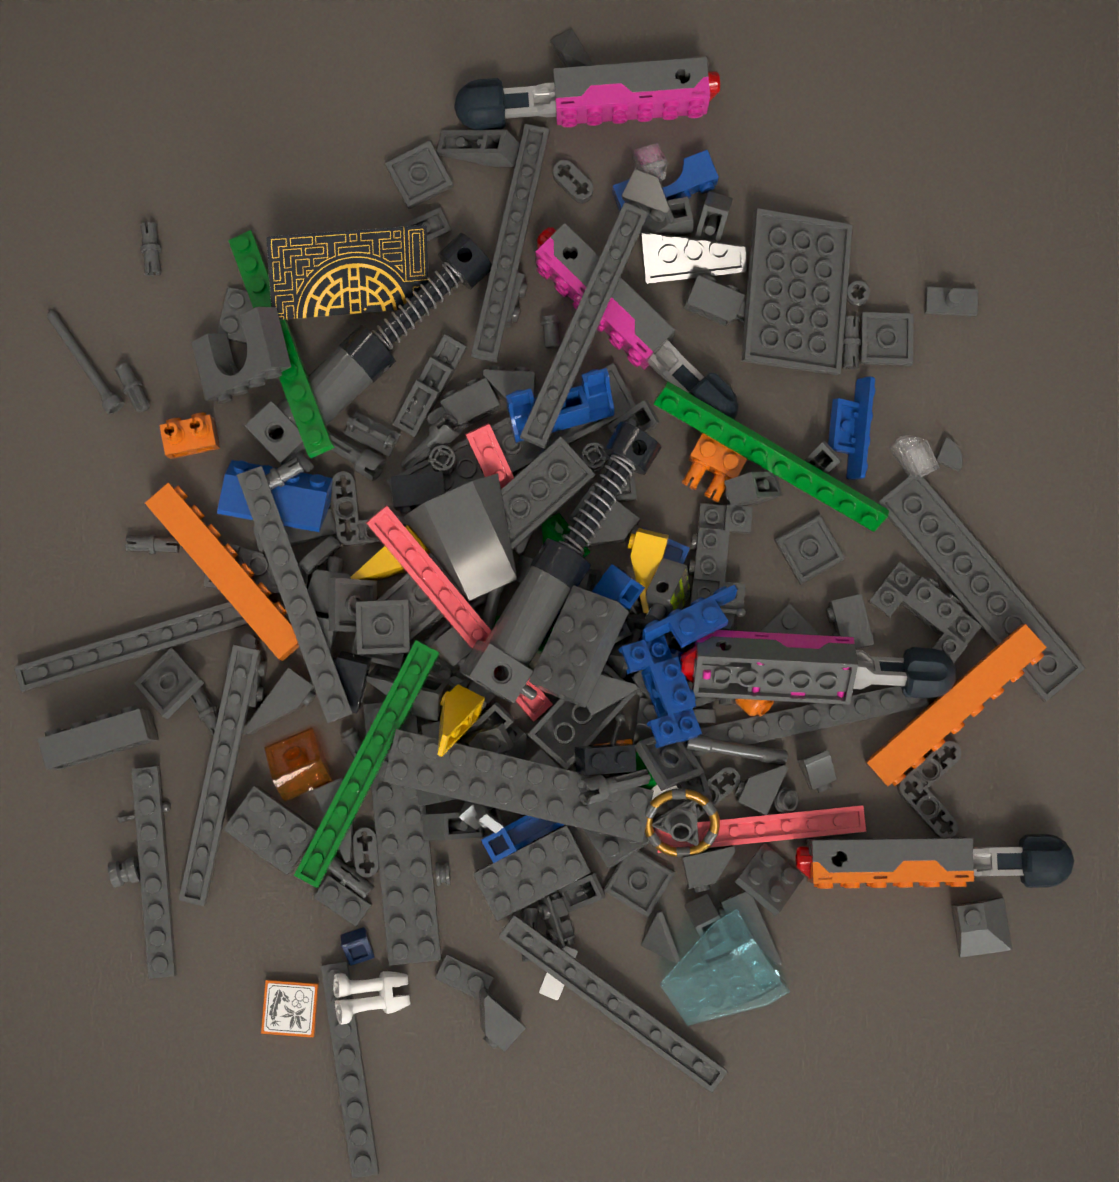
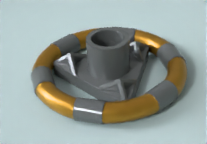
M684 788L665 791L656 796L646 808V838L653 847L669 856L687 857L700 854L713 844L719 834L720 818L716 807L710 799L694 790ZM672 799H689L653 820L658 808L663 803ZM696 802L702 806L710 818V828L701 842H699ZM653 827L670 834L676 841H686L694 846H670L659 838Z

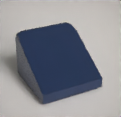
M365 927L340 936L341 946L350 966L375 958Z

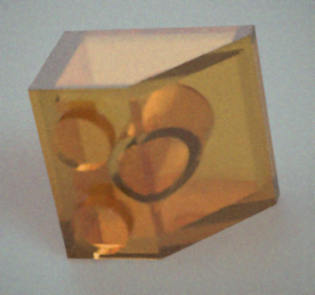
M312 727L264 747L272 781L283 801L332 782L327 761Z

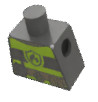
M665 558L661 560L646 592L649 608L646 615L648 622L654 620L661 621L667 618L672 611L683 609L691 596L687 565Z

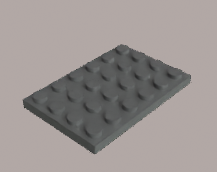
M759 208L754 210L741 361L836 376L841 374L852 224Z

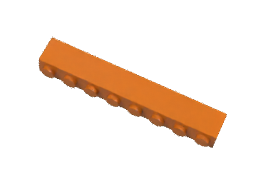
M167 483L148 499L145 504L279 660L284 661L299 648L292 625L285 617L287 615L286 609L279 601L275 604L268 597L272 593L262 582L257 584L253 580L252 576L255 573L245 562L241 565L235 559L238 554L229 543L225 546L218 539L221 534L212 524L207 526L202 518L205 515L195 504L191 507L185 501L188 495L179 485L174 488L170 483Z
M1021 624L958 679L949 692L934 700L865 761L866 764L886 786L890 784L896 786L906 777L904 774L906 770L911 766L913 769L917 768L926 760L924 755L930 749L935 752L945 743L943 738L950 732L954 735L965 726L963 721L970 714L972 717L978 715L985 708L983 703L990 697L994 700L1005 691L1002 686L1009 680L1012 683L1018 680L1025 673L1022 669L1029 663L1034 665L1044 657L1042 651L1047 647L1026 624Z

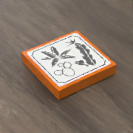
M267 979L265 981L261 1034L314 1038L319 983Z

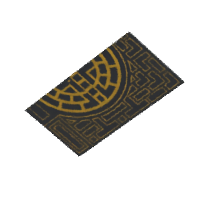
M426 225L266 237L271 307L277 308L279 320L400 310L399 305L403 307L407 303L406 298L410 300L414 296L413 291L418 293L422 289L420 285L425 286L429 282Z

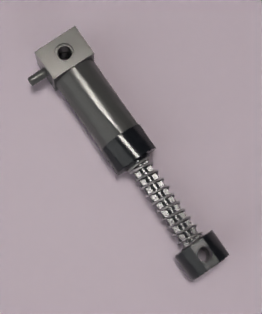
M460 233L438 254L444 263L442 264L444 268L439 273L435 271L437 275L433 279L428 278L429 282L425 286L421 284L422 289L418 293L413 291L414 296L410 300L406 298L407 303L403 307L399 305L400 310L396 313L391 312L393 316L389 320L384 319L386 322L381 327L377 325V331H369L361 324L326 360L308 375L326 426L396 362L391 355L392 344L394 342L400 343V337L402 335L407 336L409 328L415 329L414 323L422 322L421 317L423 315L429 316V309H436V303L438 301L443 302L445 294L451 295V289L458 288V282H461L471 290L491 271L492 263L465 234ZM286 397L277 406L270 401L245 425L251 434L281 465L297 457L302 465L301 467L306 472H310L314 468V464L305 456L307 452ZM284 433L282 438L275 440L278 434Z
M620 421L603 449L613 461L610 466L605 465L607 471L604 475L600 474L602 479L599 483H595L597 487L594 492L589 491L591 497L589 500H584L586 505L583 509H579L581 511L579 517H573L576 521L572 527L568 526L571 530L567 535H563L565 537L564 541L556 542L548 538L545 540L531 563L529 571L486 641L478 640L458 672L501 699L515 703L520 693L530 700L536 697L537 691L526 685L533 673L528 666L559 617L573 585L578 587L591 567L590 563L583 558L585 554L583 548L590 545L589 538L595 537L594 530L601 528L599 522L606 519L605 512L611 511L610 504L617 502L615 496L622 493L621 486L627 485L625 479L632 477L631 471L645 475L661 450V445L653 437L629 423ZM498 667V672L494 676V669Z

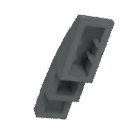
M444 334L434 355L429 358L419 379L415 381L393 423L394 426L413 437L417 436L468 348L466 344L448 334Z

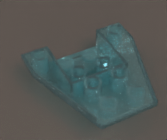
M737 909L716 921L660 983V986L687 1026L768 1006L790 993V989L778 971L774 970Z

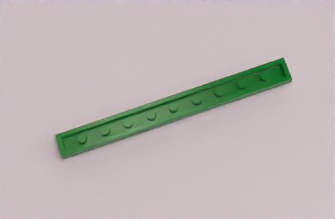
M249 230L228 241L253 309L255 307H271L269 272L255 234ZM287 319L280 320L291 368L283 371L279 379L307 455L313 458L335 447Z
M667 381L656 397L654 405L869 530L875 532L888 517L889 510L669 381Z
M415 640L294 874L295 877L316 888L320 886L392 747L396 729L400 730L440 654L439 651Z

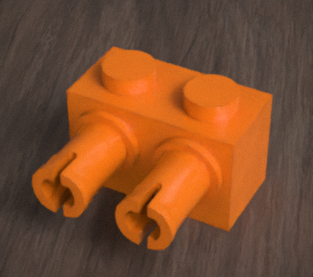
M204 412L193 414L190 419L181 420V418L168 419L165 424L159 425L164 452L169 459L220 449L215 419Z
M702 433L689 458L692 465L681 482L687 486L690 480L693 479L689 488L696 490L705 471L713 473L715 476L704 495L710 499L715 491L716 493L712 500L719 502L726 488L724 481L738 477L747 458Z

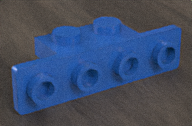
M871 376L856 380L854 402L840 398L833 399L828 445L836 452L849 454L846 476L849 480L865 478L868 468L867 456L870 445V426L873 418V397L875 395V377Z
M735 585L728 588L726 586L721 587L706 599L703 597L698 598L689 607L683 610L676 609L667 618L648 623L643 630L642 640H645L647 643L671 631L681 648L727 626L728 619L720 606L733 601L738 589Z

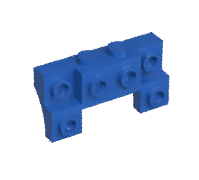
M607 368L593 369L581 375L582 385L571 388L551 433L614 416V404ZM531 389L516 390L506 395L511 430L515 442L524 441L520 438V435L537 399L534 398Z
M665 636L655 638L647 643L645 640H641L620 647L618 649L619 653L622 652L628 667L626 670L627 674L643 670L641 675L658 716V719L647 723L655 737V747L659 748L683 742L702 734L693 708L696 707L695 694L689 688L686 676L681 672L682 665L679 663L678 657H672Z

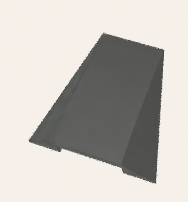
M498 474L468 482L421 504L403 516L469 601L517 580Z

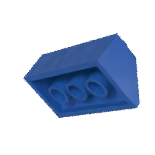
M231 460L224 476L217 514L253 520L237 475L260 466L263 467L265 475H267L273 467L270 465L252 464L242 460ZM299 473L284 482V486H277L271 491L284 526L320 532L331 504L333 478L324 477L319 474Z

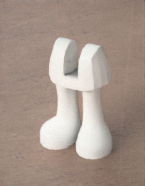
M383 971L380 973L379 978L349 980L344 973L335 974L333 991L336 998L357 993L379 991V996L336 1000L335 1010L339 1024L349 1023L353 1014L358 1012L383 1009L385 1013L389 1014L411 1004L409 995L393 996L392 987L408 985V975Z

